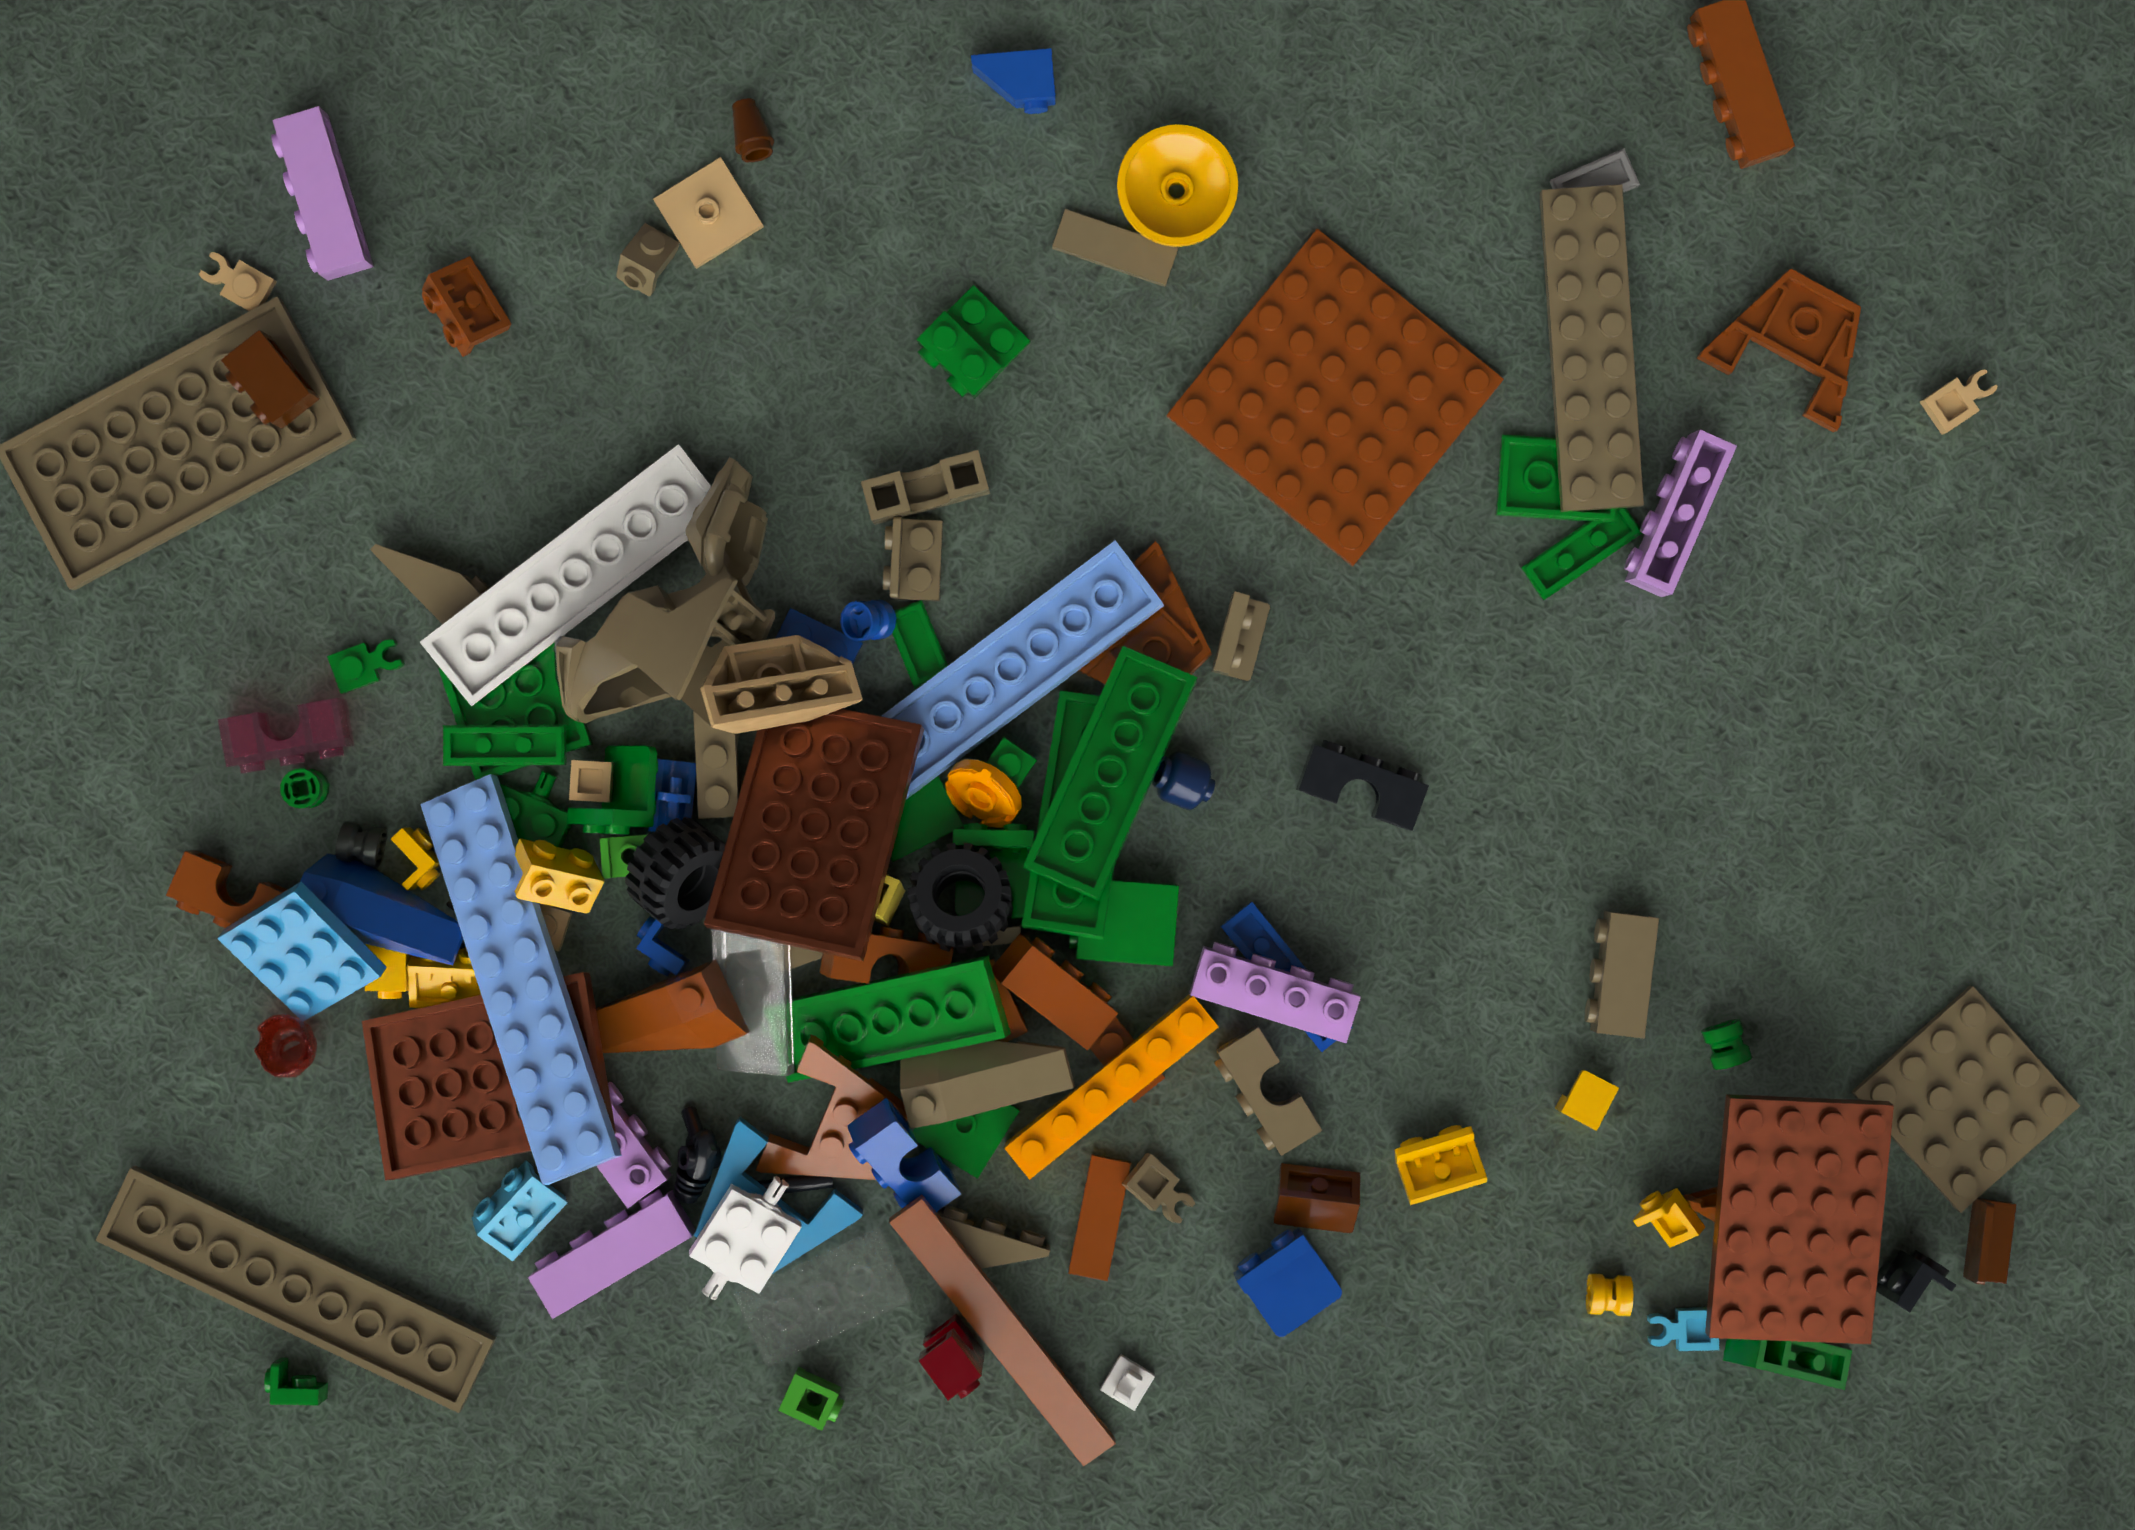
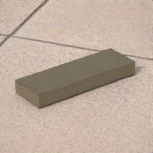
M1065 209L1052 249L1166 287L1179 247L1161 245L1141 234Z

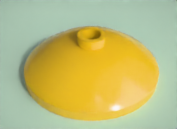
M1167 125L1144 134L1125 154L1117 179L1118 199L1126 219L1142 236L1161 245L1173 247L1189 246L1210 238L1227 222L1237 199L1238 175L1231 155L1225 146L1213 135L1189 125ZM1178 184L1184 189L1183 196L1179 198L1172 197L1169 193V188L1172 185Z

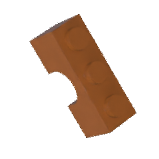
M190 850L184 852L166 896L177 900L176 907L183 911L196 915L203 911L215 916L213 923L226 928L288 889L272 882H261L258 884L255 894L246 904L237 903L230 897L226 888L227 878L232 865L197 850Z
M880 926L879 933L871 932L864 961L823 953L819 973L829 978L869 984L872 967L882 956L892 954L898 964L897 975L951 964L954 947H951L950 952L942 950L939 943L936 942L934 945L926 939L924 932H918V938L915 939L903 937L904 930Z

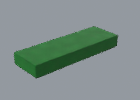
M1618 508L1617 523L1588 521L1522 566L1521 569L1544 601L1642 533L1627 508ZM1606 509L1602 513H1610V510Z
M443 725V766L567 765V725Z

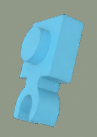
M1707 1307L1675 1308V1320H1669L1659 1313L1647 1315V1321L1650 1324L1660 1323L1663 1325V1332L1659 1336H1647V1341L1653 1346H1665L1671 1340L1676 1339V1349L1678 1351L1719 1350V1338H1709L1705 1333Z

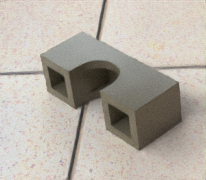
M979 450L939 460V463L920 470L904 473L897 471L861 481L870 518L874 525L891 521L893 517H906L990 494Z
M693 711L698 819L733 817L742 788V776H740L738 765V738L740 733L734 734L712 728Z
M1257 1024L1216 1049L1220 1058L1214 1062L1226 1082L1234 1079L1240 1088L1241 1093L1235 1097L1247 1117L1255 1113L1261 1122L1262 1127L1256 1131L1268 1151L1276 1147L1282 1156L1322 1131L1299 1092L1289 1099L1280 1102L1271 1101L1262 1095L1260 1082L1263 1074L1280 1061Z

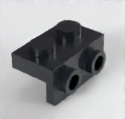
M1900 1250L1892 1263L1888 1261L1879 1269L1876 1292L1910 1313L1931 1280L1951 1292L1956 1287V1284L1945 1278L1949 1270L1933 1259L1926 1257L1917 1250H1915L1912 1256Z

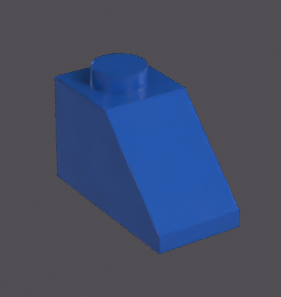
M1051 48L971 55L973 73L1015 108H1024V112L1027 114H1039L1047 112L1048 106L1056 105Z

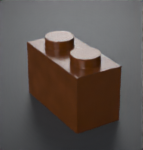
M261 330L255 332L221 359L229 370L225 377L239 393L247 392L254 401L250 405L251 410L265 425L271 423L283 429L320 400L319 396L272 337Z

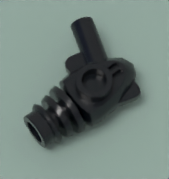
M691 1106L683 1109L681 1112L688 1136L685 1142L686 1146H681L678 1151L679 1166L674 1185L675 1197L687 1204L697 1202L698 1197L702 1195L704 1188L710 1181L713 1169H717L721 1163V1151L717 1146L714 1133L708 1129H703L696 1107Z

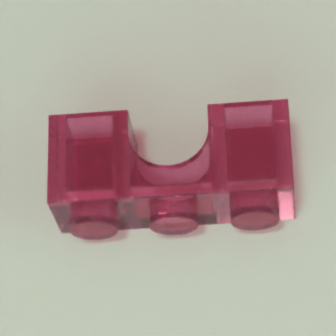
M334 698L297 705L300 718L299 727L296 733L286 740H281L273 734L269 724L268 713L256 712L218 719L226 767H240L241 774L266 770L264 762L279 760L280 767L305 763L304 755L319 753L320 759L344 756L343 748L354 746L346 699Z

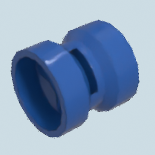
M883 600L850 602L841 613V629L846 637L856 642L870 639H885L895 629V611L889 603Z

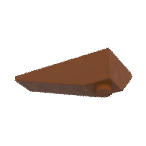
M716 959L596 1008L603 1053L714 1048L750 1032Z

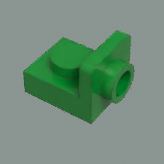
M279 1358L266 1371L264 1387L265 1392L270 1393V1405L318 1406L328 1399V1383L316 1382L315 1375L292 1376L291 1382H288V1358Z

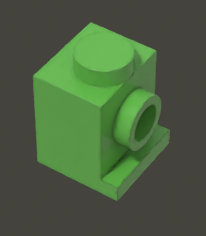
M648 834L599 838L603 879L626 877L629 873L627 870L629 863L624 859V852L629 848L636 850L637 847L642 845L643 839Z
M798 1367L778 1411L822 1431L827 1420L835 1423L845 1401L838 1397L842 1387ZM814 1391L821 1394L822 1402L819 1404L810 1403L808 1393Z

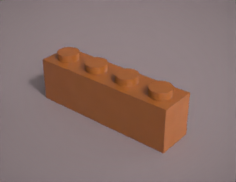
M1722 0L1697 9L1690 17L1691 23L1687 26L1688 37L1694 48L1698 46L1704 60L1700 63L1701 75L1706 85L1712 84L1717 98L1713 100V110L1719 123L1725 122L1729 137L1726 138V149L1732 161L1738 160L1740 169L1787 154L1795 145L1746 0Z

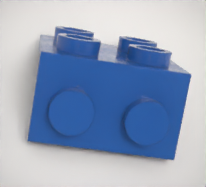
M1299 1227L1293 1232L1288 1229L1276 1236L1270 1242L1272 1245L1270 1248L1259 1255L1255 1252L1247 1256L1237 1265L1239 1269L1233 1272L1243 1292L1248 1294L1278 1337L1286 1336L1334 1303L1342 1295L1341 1287Z

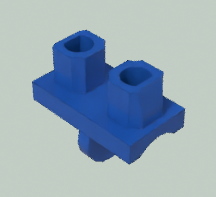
M657 759L658 772L655 782L656 813L654 815L653 827H648V831L655 832L656 827L663 823L667 825L670 820L675 818L680 820L684 817L691 818L696 783V763Z

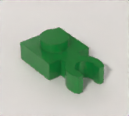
M384 640L378 644L374 652H370L368 643H362L327 656L340 694H346L381 681L377 671L380 668L397 670L403 667L405 663L402 659L388 662L385 658L386 650L398 645L397 641Z

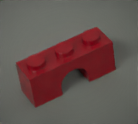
M956 1313L924 1337L923 1346L926 1349L920 1352L918 1360L948 1401L955 1395L962 1399L980 1385L978 1379L982 1376L985 1351Z

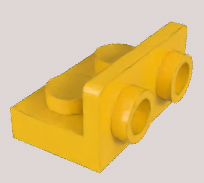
M466 947L459 949L453 966L411 956L407 965L409 1008H423L481 995Z

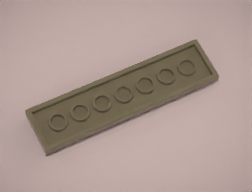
M1622 184L1541 190L1539 195L1561 512L1641 507L1644 505Z

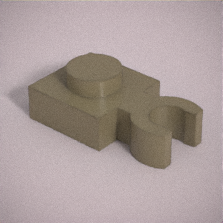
M1149 1153L1142 1157L1122 1182V1185L1149 1210L1156 1211L1161 1204L1165 1218L1174 1223L1180 1224L1182 1222V1218L1174 1210L1175 1204L1178 1201H1182L1188 1207L1195 1205V1201L1190 1195L1173 1190L1180 1179Z

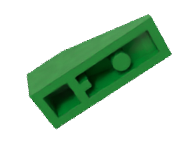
M1727 1339L1723 1361L1845 1390L1852 1350L1822 1342Z

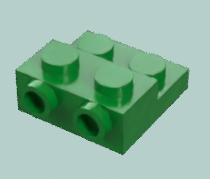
M973 285L947 312L944 311L917 338L918 344L922 347L917 353L933 369L940 365L950 375L946 382L962 398L969 393L975 399L1031 342Z

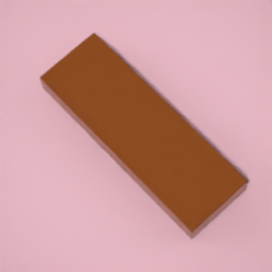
M1091 1154L1068 1274L1108 1281L1126 1191L1122 1182L1129 1175L1130 1161Z

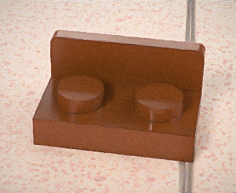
M471 256L428 274L422 288L424 304L432 314H437L444 325L443 333L451 347H457L462 357L470 354L475 345L509 330L511 326L510 320Z

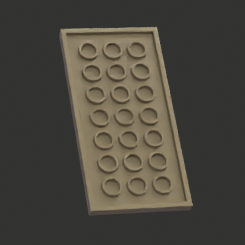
M277 296L0 444V460L70 590H77L357 439L283 300ZM258 330L272 337L320 398V400L283 429L271 423L265 425L250 408V405L254 403L246 391L239 393L225 377L229 370L221 359Z

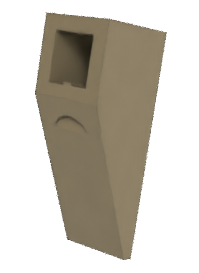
M945 1206L944 1211H937L940 1218L981 1269L1049 1256L1050 1245L1046 1244L1045 1247H1042L1045 1236L1039 1233L1022 1230L1020 1238L1017 1240L1004 1236L1007 1225L998 1220L984 1218L981 1228L973 1226V1220L967 1219L968 1212L953 1206Z

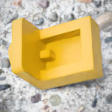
M411 827L401 828L391 840L418 868L401 885L407 891L415 890L417 887L424 890L440 875L436 870L440 866L437 855L431 850L434 847L432 840L420 828H417L415 831Z
M1678 1188L1661 1194L1660 1191H1655L1640 1202L1639 1205L1642 1209L1633 1219L1637 1227L1651 1222L1670 1248L1699 1236L1705 1228L1703 1222L1694 1210L1689 1207L1688 1202Z

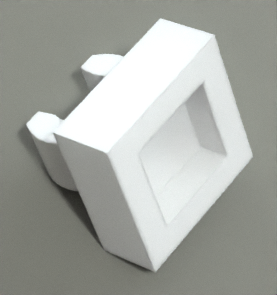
M1120 1354L1101 1385L1100 1391L1135 1411L1155 1378V1374Z

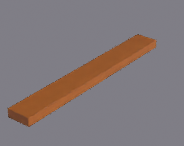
M920 1195L889 1218L891 1226L1083 1467L1115 1445L1116 1441L1112 1433L925 1197Z

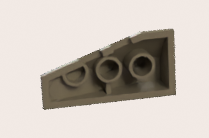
M994 1040L901 1059L900 1092L910 1129L960 1119L1075 1087L1066 1049L1059 1046L1020 1041L1010 1043Z

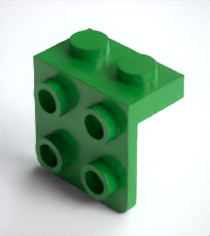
M607 746L605 749V762H614L612 802H602V809L568 808L567 824L583 825V833L630 835V827H653L654 815L656 813L655 782L658 772L656 748L654 746Z
M978 823L964 824L963 829H953V843L956 844L957 849H963L964 843H971L975 851H979L983 847L989 851L991 858L995 856L998 858L1003 870H1006L1013 896L1012 917L1008 916L1007 919H1023L1030 871L1025 869L1023 865L1036 838L1034 830H1028V826L1022 824H1006L1003 830H987V825ZM957 881L955 884V913L957 916L967 915L975 911L984 899V889L971 881Z

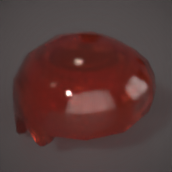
M288 1014L272 1015L257 1027L260 1039L258 1045L254 1048V1052L266 1072L277 1078H294L302 1074L313 1063L317 1052V1041L312 1028L299 1018ZM293 1033L291 1036L281 1039L284 1034ZM290 1042H299V1043H300V1044H298V1045H296V1046H294V1047H292V1048H290V1049L284 1051V1048H285V1046H286L288 1043H290Z

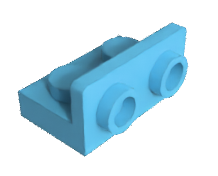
M524 1161L519 1168H513L505 1175L501 1187L491 1198L486 1197L477 1205L472 1221L478 1237L511 1261H514L568 1202L566 1197L553 1186L542 1185L541 1179L535 1173L533 1166L528 1161Z

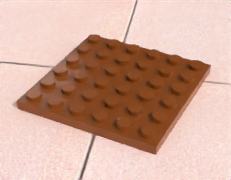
M1317 228L1166 417L1353 567L1504 378Z

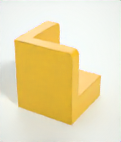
M1581 1070L1568 1096L1562 1094L1555 1109L1597 1131L1619 1088L1586 1070Z

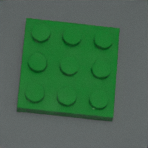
M555 642L473 706L467 702L442 669L438 668L457 725H567V753L593 745L587 724L571 719L566 715L562 706L560 691L555 679ZM530 765L471 766L475 780L489 774L498 777Z

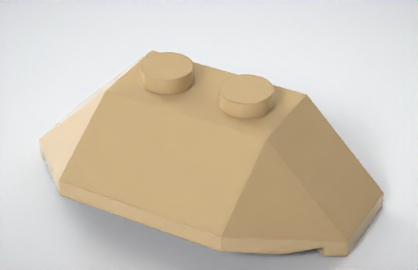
M799 635L724 646L700 688L711 727L734 734L810 721L863 700L852 661L842 656L837 657L824 647Z

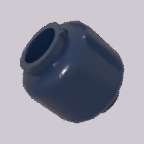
M1175 752L1169 757H1163L1152 781L1153 786L1157 788V795L1161 800L1186 810L1196 808L1202 801L1207 802L1215 788V780L1211 779L1209 764L1204 760L1183 752Z

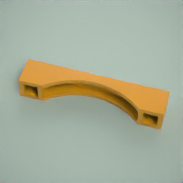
M1189 994L1100 1070L1005 1142L1004 1149L1030 1180L1219 1028V1026L1197 998Z

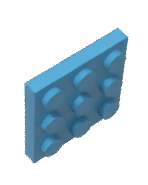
M299 882L226 927L217 938L302 1022L380 978L387 968L302 882Z

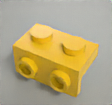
M520 838L515 847V857L523 875L515 889L516 897L576 912L589 913L605 882L593 856L579 848L568 850L555 847L544 840H536L534 842Z
M1460 1125L1450 1126L1441 1130L1438 1133L1439 1136L1423 1140L1422 1137L1410 1138L1402 1142L1399 1148L1395 1149V1161L1410 1205L1487 1182V1175L1474 1141L1472 1126L1462 1128Z

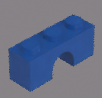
M887 1098L847 1125L853 1141L849 1144L851 1152L861 1164L868 1162L872 1166L871 1171L875 1179L884 1189L890 1186L895 1191L893 1195L901 1208H904L917 1197L923 1195L937 1212L961 1195L952 1170L931 1147L918 1156L903 1158L908 1152L917 1147L918 1144L908 1121Z

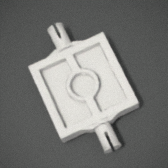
M774 1176L773 1181L763 1196L748 1193L733 1184L730 1185L689 1250L691 1258L708 1266L714 1272L706 1286L702 1289L704 1295L707 1297L710 1295L711 1299L716 1300L727 1281L740 1283L758 1294L761 1292L802 1228L801 1221L784 1213L777 1205V1202L789 1186L785 1180L782 1179L780 1182V1178Z

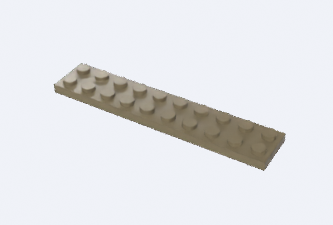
M137 1166L129 1169L96 1239L97 1242L457 1413L462 1411L497 1338Z

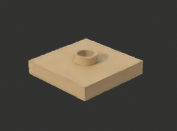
M721 157L653 198L696 269L764 227Z

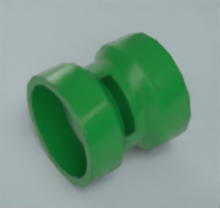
M294 769L283 777L280 784V793L283 800L289 806L294 808H315L327 799L329 783L327 778L318 770Z
M1740 1019L1727 1020L1701 1030L1704 1042L1710 1045L1712 1050L1710 1060L1714 1070L1731 1068L1748 1062L1753 1058L1749 1046L1743 1043L1741 1035L1744 1030Z

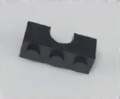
M1323 740L1321 746L1316 744L1311 746L1296 790L1337 804L1341 790L1348 782L1355 779L1364 780L1372 786L1376 795V803L1371 817L1413 831L1429 785L1419 782L1421 774L1401 767L1398 768L1397 774L1382 769L1384 761L1362 753L1359 760L1344 755L1346 747L1327 740Z

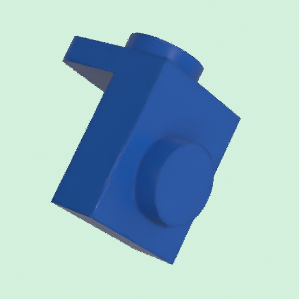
M650 916L637 934V937L642 940L636 949L651 958L648 964L665 976H668L670 972L675 975L682 973L690 960L657 938L664 925Z

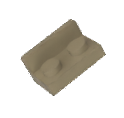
M893 517V526L885 527V550H892L891 566H884L883 590H890L891 599L940 601L943 521Z
M1234 591L1230 599L1211 672L1244 681L1251 679L1270 610L1268 603L1250 599V595Z

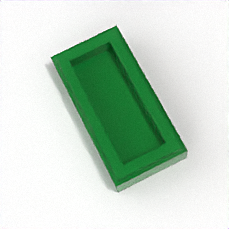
M922 600L895 610L896 625L892 633L915 689L922 686L948 666Z

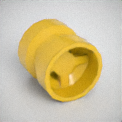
M1590 1273L1588 1275L1586 1290V1309L1588 1314L1601 1315L1604 1311H1613L1617 1316L1631 1315L1634 1296L1631 1276L1617 1275L1614 1279H1608L1602 1274Z

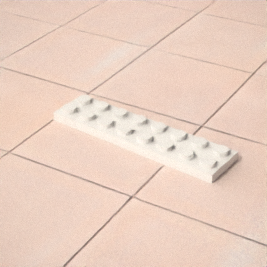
M679 444L421 640V645L467 702L473 706L551 646L560 636L565 635L688 540L685 532L686 527L693 517L695 508L703 501L711 485Z

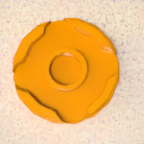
M964 759L957 762L947 776L948 781L945 783V788L952 804L964 816L971 819L974 815L982 819L980 824H985L988 827L1002 828L1006 824H1011L1022 808L1021 795L1016 785L1005 773L991 764L980 760Z

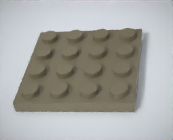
M1974 986L1967 987L1851 1091L1858 1100L1889 1101L1894 1105L1891 1138L1960 1213L2080 1107L2075 1099Z

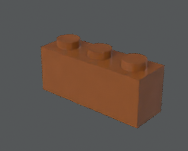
M1020 933L992 966L994 976L1006 988L1088 1051L1118 1014L1108 1003L1112 996L1095 982L1089 987L1080 980L1084 974L1068 960L1065 959L1061 965L1052 958L1055 951L1040 938L1036 937L1031 942Z

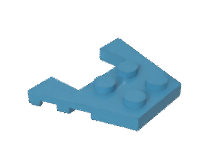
M742 1117L737 1119L714 1183L695 1229V1237H698L731 1184L748 1193L760 1194L762 1196L767 1190L744 1171L765 1147L769 1138ZM836 1189L831 1192L810 1219H806L779 1199L777 1205L784 1213L801 1221L802 1228L773 1273L859 1220L863 1215V1210Z

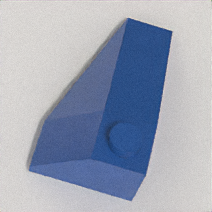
M327 853L303 873L300 882L364 944L453 966L463 941L458 921L411 891H407L403 886L375 868L366 866L363 862L352 860L351 862L338 860L336 855Z

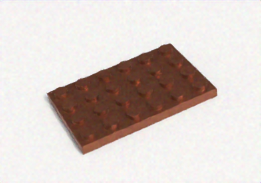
M840 709L810 721L757 730L704 925L710 929L864 961L924 732L923 726L921 724Z
M581 972L563 976L614 1134H616L590 973ZM482 995L362 1021L385 1181L531 1151Z
M1726 1094L1705 1333L1709 1338L1871 1344L1894 1110L1892 1103L1877 1100Z

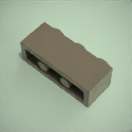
M1604 911L1603 919H1597L1594 941L1600 943L1599 958L1592 959L1589 974L1590 982L1596 983L1594 999L1588 998L1585 1006V1022L1591 1023V1031L1601 1034L1645 1039L1659 918Z

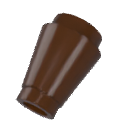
M746 98L736 101L732 105L736 153L740 154L745 162H758L770 157L773 153L774 139L756 106L755 100Z

